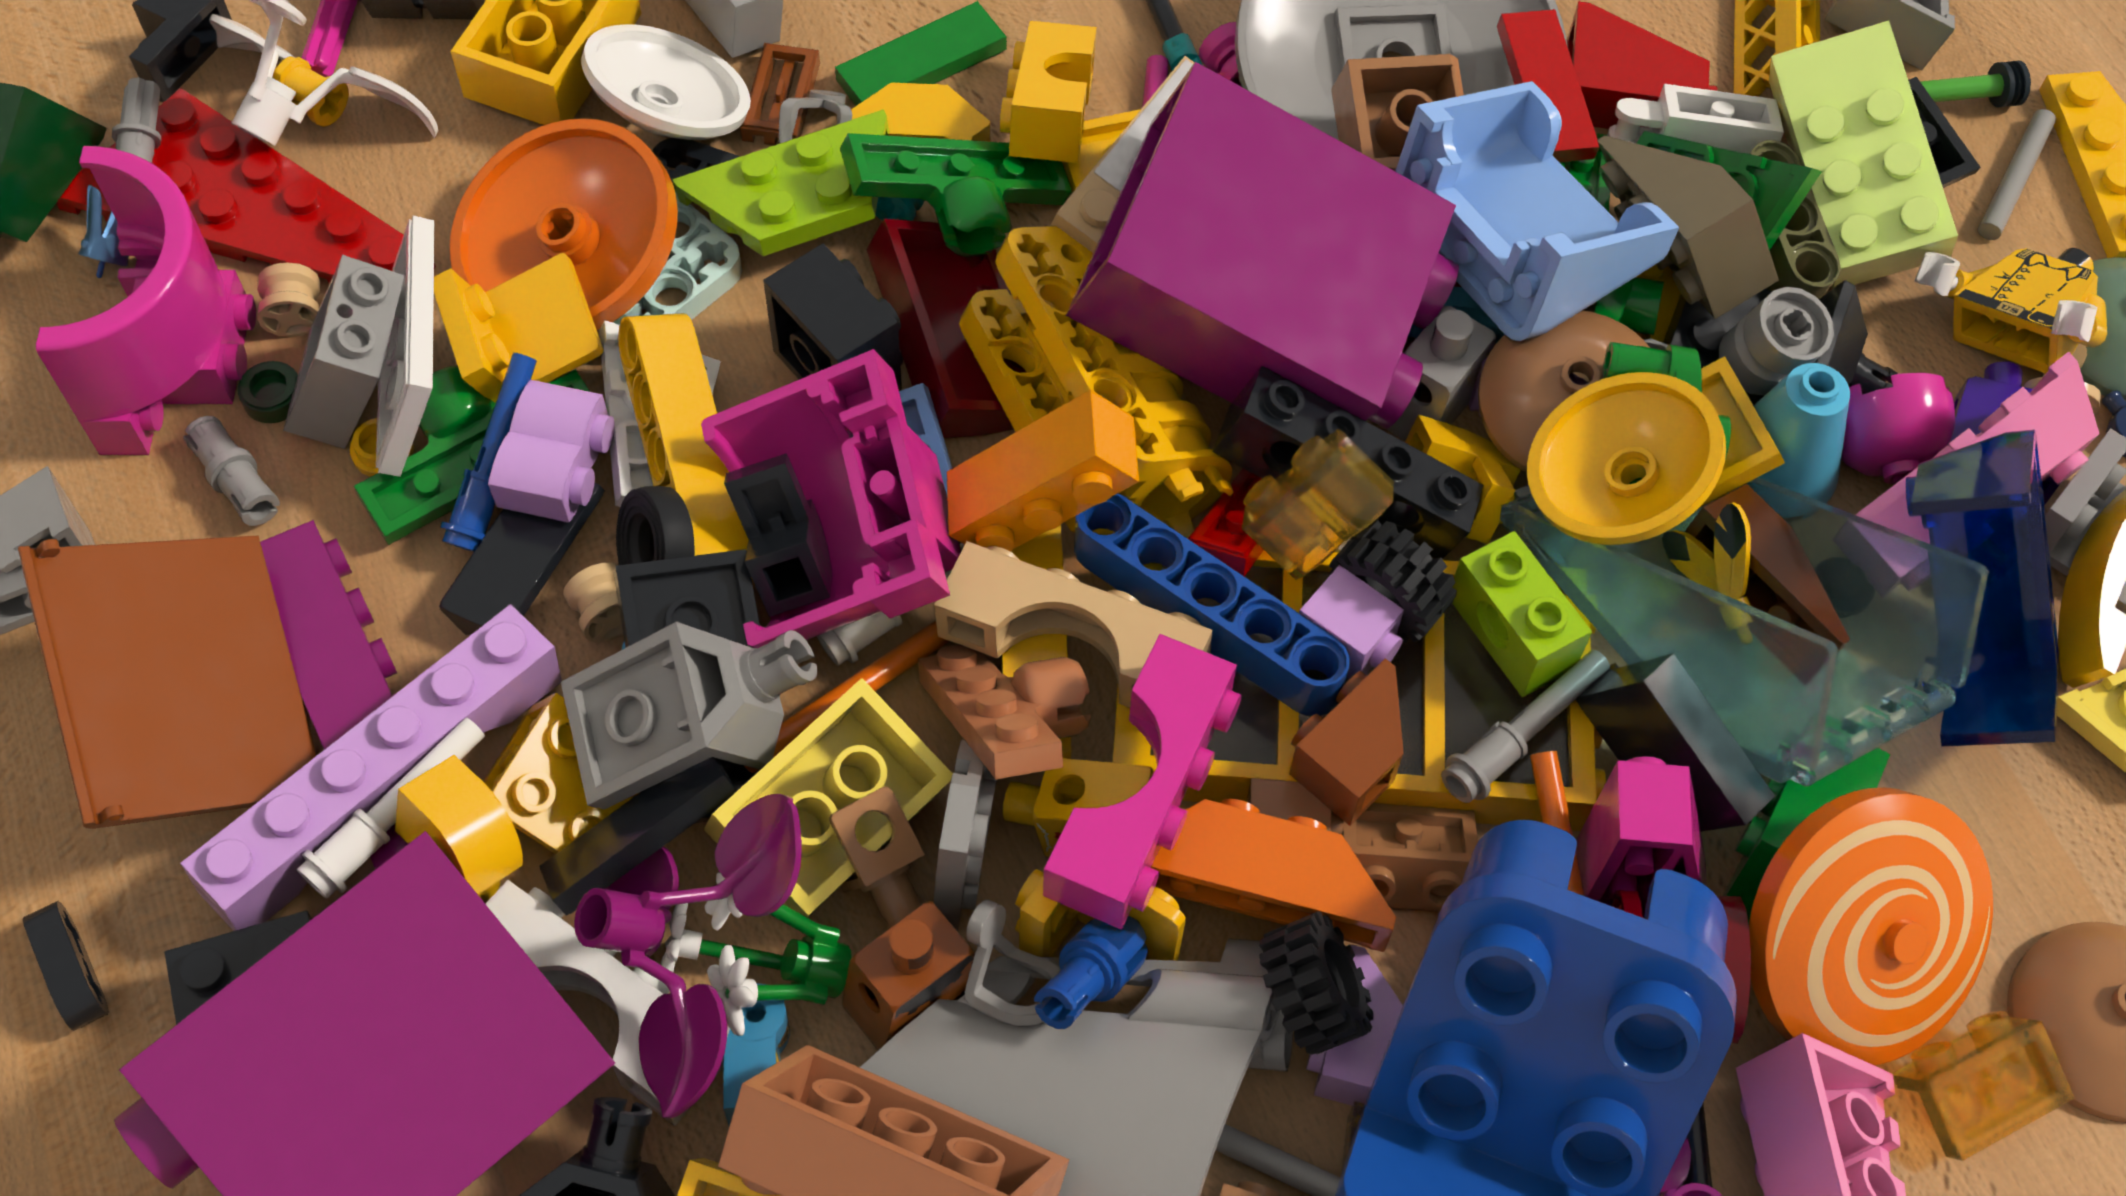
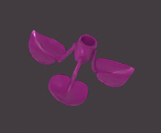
M783 794L767 795L744 807L730 820L723 830L715 849L716 866L725 878L718 885L678 891L679 876L677 866L670 851L663 846L606 889L593 888L586 892L577 906L574 928L576 937L583 946L621 952L622 964L624 966L637 967L663 982L670 991V994L659 996L651 1004L642 1021L639 1033V1055L643 1074L648 1086L660 1103L662 1118H674L685 1112L699 1100L714 1080L725 1054L727 1019L722 1000L715 988L711 985L697 984L686 991V984L683 978L649 957L661 945L665 932V923H669L672 919V914L669 911L672 905L720 900L733 894V900L739 912L747 916L761 917L775 912L786 902L796 885L802 856L799 814L797 807L793 803L794 799L790 796Z

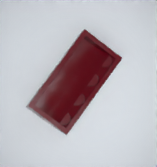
M883 219L866 250L882 298L892 305L900 319L901 329L898 331L899 348L911 384L915 386L923 383L929 388L943 437H971L1014 430L959 325L961 315L977 292L1007 289L1009 294L1012 295L998 271L995 262L996 250L975 257L959 256L945 245L939 223ZM1003 358L1006 365L1013 371L1026 373L1024 368L1016 362Z

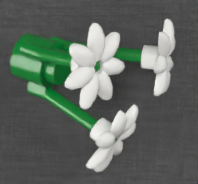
M720 872L716 876L717 884L725 879ZM733 894L725 899L707 901L704 906L706 913L713 915L711 924L716 931L723 926L730 913L737 918L742 916V913L735 906ZM688 903L678 904L674 908L669 924L671 935L665 942L666 952L662 957L661 965L674 972L675 962H677L678 957L697 960L698 954L720 958L719 965H710L707 973L709 982L717 990L725 1009L727 1037L730 1029L735 1035H744L745 1024L741 1007H753L757 1001L803 1000L824 1005L828 997L837 998L845 988L852 955L849 945L838 942L840 937L839 928L816 923L783 904L778 910L769 915L802 932L806 936L802 940L791 939L783 955L702 939L703 933L684 929ZM749 964L780 970L782 979L791 981V984L757 985L754 979H746Z

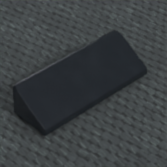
M594 483L590 501L586 506H578L570 522L503 509L440 601V610L465 635L473 634L510 604L524 616L601 500L605 490L599 484Z

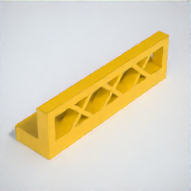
M1735 0L1733 93L1759 97L1767 87L1771 88L1769 84L1771 58L1760 71L1752 68L1753 61L1767 45L1775 48L1773 55L1820 41V0ZM1767 5L1775 7V12L1760 29L1752 26V22Z

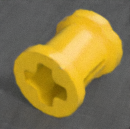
M292 56L282 60L273 73V79L296 91L292 100L296 105L330 77H324L311 70L308 61ZM347 84L337 85L307 111L309 119L322 127L329 126L337 121L347 106L349 98Z

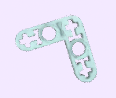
M676 194L678 207L677 222L687 224L690 229L685 235L674 239L667 262L649 291L628 312L612 323L620 325L624 317L642 316V309L647 311L644 315L685 313L692 320L740 280L742 266L737 243L692 205L686 206L681 203ZM708 259L713 261L711 263H708L706 266L704 265V261ZM724 259L725 264L719 266L717 262ZM700 278V284H697L696 280ZM668 288H678L687 293L686 298L677 305L666 306L655 300L661 291Z

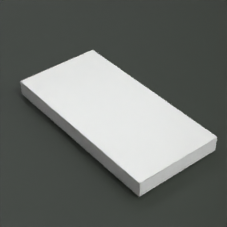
M413 216L412 220L409 219L392 268V271L405 276L378 380L376 468H378V473L401 477L433 389L434 220Z

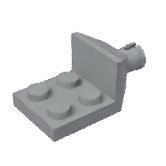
M675 622L561 681L587 806L607 809L711 757L761 770L773 759L784 712L780 694L797 685H804L814 680L817 676V664L810 662L802 667L797 665L815 657L808 642L798 632L789 630L760 648H752Z

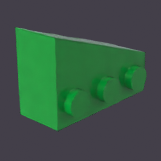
M1818 717L1815 718L1803 740L1793 734L1790 735L1773 767L1774 770L1783 775L1779 777L1773 774L1767 783L1775 797L1760 811L1763 813L1762 818L1755 816L1742 834L1735 851L1743 856L1723 896L1742 898L1746 907L1748 924L1753 902L1763 875L1785 839L1804 819L1824 804L1853 791L1877 788L1891 754Z

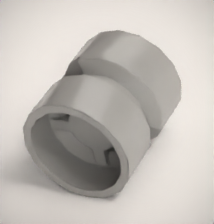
M1793 287L1776 289L1723 336L1719 346V359L1724 356L1726 357L1746 392L1765 396L1794 368L1802 364L1813 363L1830 348L1834 337L1832 318L1827 308L1813 294Z

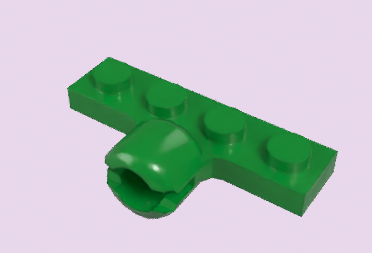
M847 133L840 147L854 196L912 198L927 201L935 210L945 245L955 254L964 257L981 256L994 251L1002 245L1006 237L1005 233L1010 232L1012 229L1005 203L1063 205L1072 192L1061 161L1009 156V143Z
M458 365L445 367L433 372V389L419 424L428 439V444L421 451L407 458L401 477L377 473L354 485L358 498L388 545L453 511L464 478V470L469 469L472 471L474 469L496 403L481 395L464 381ZM576 369L550 382V384L590 392Z

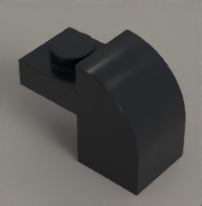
M787 453L726 473L724 485L749 539L745 564L768 616L771 617L829 598L832 584V568L824 531L813 500H806Z

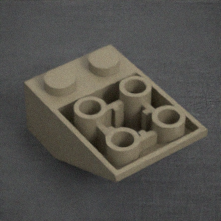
M1603 136L1597 140L1606 164L1599 167V172L1610 192L1616 198H1619L1621 202L1614 207L1618 220H1620L1626 208L1634 204L1648 202L1658 206L1679 226L1668 254L1656 266L1660 270L1668 266L1674 272L1672 277L1678 290L1689 304L1692 305L1699 301L1712 317L1716 319L1779 281L1754 201L1722 166L1609 136Z

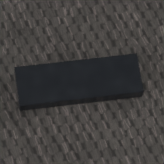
M711 757L641 791L541 864L539 867L552 901L566 916L576 911L581 898L586 892L593 888L606 889L729 799L737 790L720 760Z

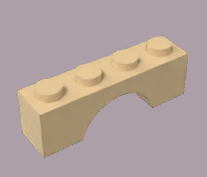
M966 541L947 578L950 596L937 600L934 604L938 637L997 659L1013 645L1037 635L1064 634L1090 643L1112 665L1118 681L1119 704L1129 708L1134 684L1159 634L1209 654L1211 651L1212 630L1203 627L1196 619L1180 612L1167 614L1140 604L1135 597L1119 590H1109L1106 592L1080 582L1074 575L1058 568H1048L1046 570L1019 560L1013 553L997 546L985 548Z

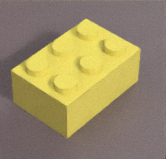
M861 678L712 813L704 830L718 843L723 830L730 820L750 803L771 794H783L792 797L799 814L802 856L796 885L784 905L808 918L855 873L830 824V815L886 786L892 789L909 822L951 781L953 773L866 681ZM865 812L856 823L855 834L857 841L869 851H878L892 838L890 821L880 812Z

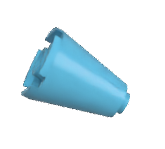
M1806 363L1794 368L1754 405L1785 463L1746 484L1764 499L1785 521L1788 516L1807 514L1805 516L1807 518L1817 514L1831 499L1839 480L1850 389L1847 381L1838 371L1820 363Z

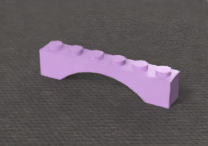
M511 604L184 859L180 864L198 893L233 931L269 920L296 898L307 884V881L296 870L306 861L302 854L307 849L312 853L316 852L353 816L357 809L367 813L460 722L468 718L483 733L512 723L558 686L562 679L555 646Z

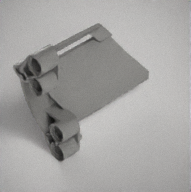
M1229 938L1225 945L1221 962L1145 960L1141 968L1126 983V985L1150 987L1147 994L1128 1014L1083 1010L1075 1022L1066 1029H1055L1048 1026L1045 1022L1033 1026H1015L1001 1022L969 1006L965 994L958 1000L938 999L894 1035L860 1068L1070 1159L1058 1196H1200L1219 1139L1247 1068L1287 1072L1291 1059L1293 1032L1288 1033L1282 1024L1284 1015L1281 1010L1276 1012L1271 1002V999L1275 998L1273 991L1265 986L1263 975L1268 972L1260 965L1259 954L1263 953L1259 946L1260 940ZM999 956L988 963L983 987L1007 1003L1015 1005L1029 990L1036 978H1048L1018 964L1006 956ZM1042 957L1060 967L1059 957Z

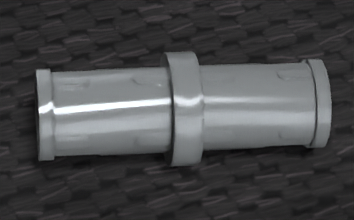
M204 416L191 422L185 430L188 435H184L183 439L205 466V477L211 487L219 493H224L245 524L257 526L271 520L278 512L274 506H280V501L257 474V463L250 452L244 448H239L234 443L218 418Z

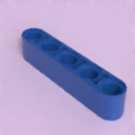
M1117 493L1106 502L1097 504L1076 515L1074 553L1077 560L1087 570L1115 589L1132 595L1142 605L1167 614L1171 612L1187 614L1196 619L1203 627L1211 629L1210 653L1212 655L1236 664L1237 672L1294 711L1305 716H1313L1314 714L1321 716L1328 714L1337 706L1338 703L1335 700L1345 685L1350 665V656L1347 649L1337 638L1123 495ZM1101 528L1109 529L1115 533L1099 535L1092 531ZM1159 563L1167 569L1157 571L1148 569L1143 565ZM1211 598L1221 605L1214 607L1204 606L1196 600ZM1264 634L1271 637L1274 642L1259 643L1252 640L1249 635ZM1318 670L1329 679L1323 681L1314 680L1307 677L1303 671Z

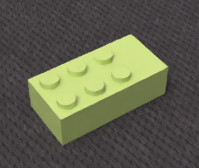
M1889 20L1772 55L1769 84L1773 97L1777 100L1788 146L1795 151L1802 166L1822 171L1811 189L1840 261L1841 271L1839 278L1832 285V289L1844 280L1855 285L1919 267L1925 252H1936L1951 257L1958 233Z

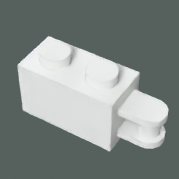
M1664 84L1658 102L1635 98L1619 100L1615 109L1618 122L1609 128L1607 136L1637 143L1642 133L1648 131L1749 154L1760 142L1766 140L1780 142L1784 130L1776 99Z

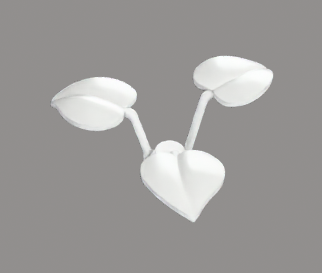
M249 0L260 5L270 20L266 39L238 22L215 14L211 15L209 21L216 31L218 48L227 47L262 53L255 80L252 82L231 122L234 126L250 135L275 146L289 119L300 124L307 111L337 85L346 83L363 87L384 99L410 110L424 122L435 138L438 132L437 123L421 101L398 84L353 66L349 70L339 68L298 105L294 104L292 100L296 91L272 78L278 58L284 60L289 56L294 57L276 45L283 17L302 26L307 21L306 17L287 0Z

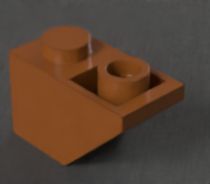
M1386 658L1368 676L1362 671L1354 674L1338 693L1335 700L1338 705L1324 718L1319 714L1311 716L1300 727L1291 742V745L1295 747L1289 775L1349 826L1394 783L1404 754L1396 667Z

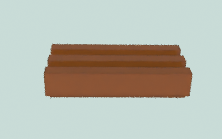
M764 43L750 92V108L745 121L741 125L742 141L754 142L756 135L764 137V144L776 145L777 138L779 139L780 107L783 101L789 97L798 62H804L794 98L809 97L810 90L814 89L820 66L819 50ZM776 59H783L784 63L768 121L760 120ZM800 108L798 110L792 139L801 137L808 108Z

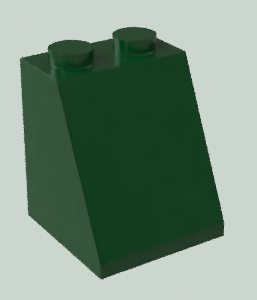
M0 83V238L28 242L82 169L79 162L83 146H99L104 139L107 128L26 87Z

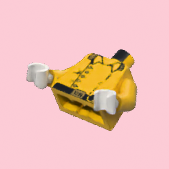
M2027 248L2017 249L1997 264L1969 273L1960 270V262L1952 257L1936 252H1925L1914 280L1918 284L1932 286L1936 293L1954 300V341L2045 374L2049 371V366L2067 352H2070L2072 355L2079 344L2087 347H2096L2101 345L2107 337L2106 304L2097 295L2098 276L2093 271V261L2088 254L2077 248L2066 249L2058 258Z

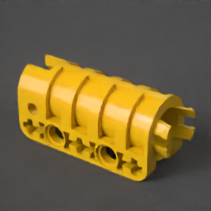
M1057 226L1020 227L1013 229L997 253L995 261L998 271L1012 295L1009 294L1007 289L977 292L961 315L959 325L1015 432L1090 389L1134 417L1139 482L1118 494L1123 495L1188 539L1195 530L1192 518L1208 508L1223 492L1230 497L1234 493L1229 483L1232 476V467L1229 461L1212 452L1213 449H1210V429L1198 408L1194 404L1181 399L1183 383L1178 374L1066 316L1093 253ZM1003 358L1016 362L1024 368L1026 373L1013 371L1006 365ZM1076 516L1065 521V524L1074 533ZM1101 528L1092 531L1099 535L1115 533L1109 529Z

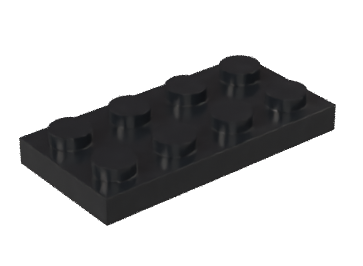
M746 549L615 566L613 574L625 647L675 622L749 646L746 641L743 624L751 621L759 626L760 624L752 579L745 564ZM719 759L737 791L760 771L751 773L744 765ZM720 804L718 807H716L714 810L705 815L696 823L707 822L711 817L712 813H714L722 804Z

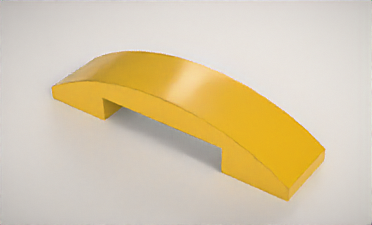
M2126 489L2117 495L2091 524L2078 547L2066 578L2059 615L2058 647L2062 681L2072 688L2115 675L2126 647V615L2115 608L2126 580Z

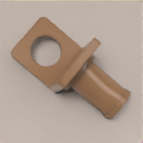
M886 786L830 815V824L856 873L841 885L843 892L861 889L862 893L870 891L890 929L922 905L906 871L911 868L909 863L925 855L892 789ZM865 812H880L891 823L892 838L883 850L869 851L857 841L855 834L856 823Z

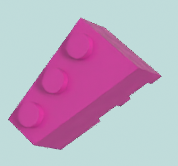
M1635 757L1627 761L1618 760L1576 839V854L1585 897L1611 906L1615 890L1637 891L1641 901L1642 916L1644 917L1649 886L1657 870H1673L1696 879L1707 886L1706 858L1689 767L1666 765L1663 760L1655 757Z

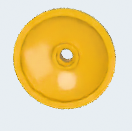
M1635 372L1611 376L1578 390L1560 403L1545 419L1537 431L1529 451L1527 461L1528 485L1544 517L1555 528L1572 538L1602 545H1622L1647 540L1682 523L1712 493L1725 463V433L1712 403L1691 384L1676 377L1651 372ZM1642 478L1640 481L1630 484L1633 480Z

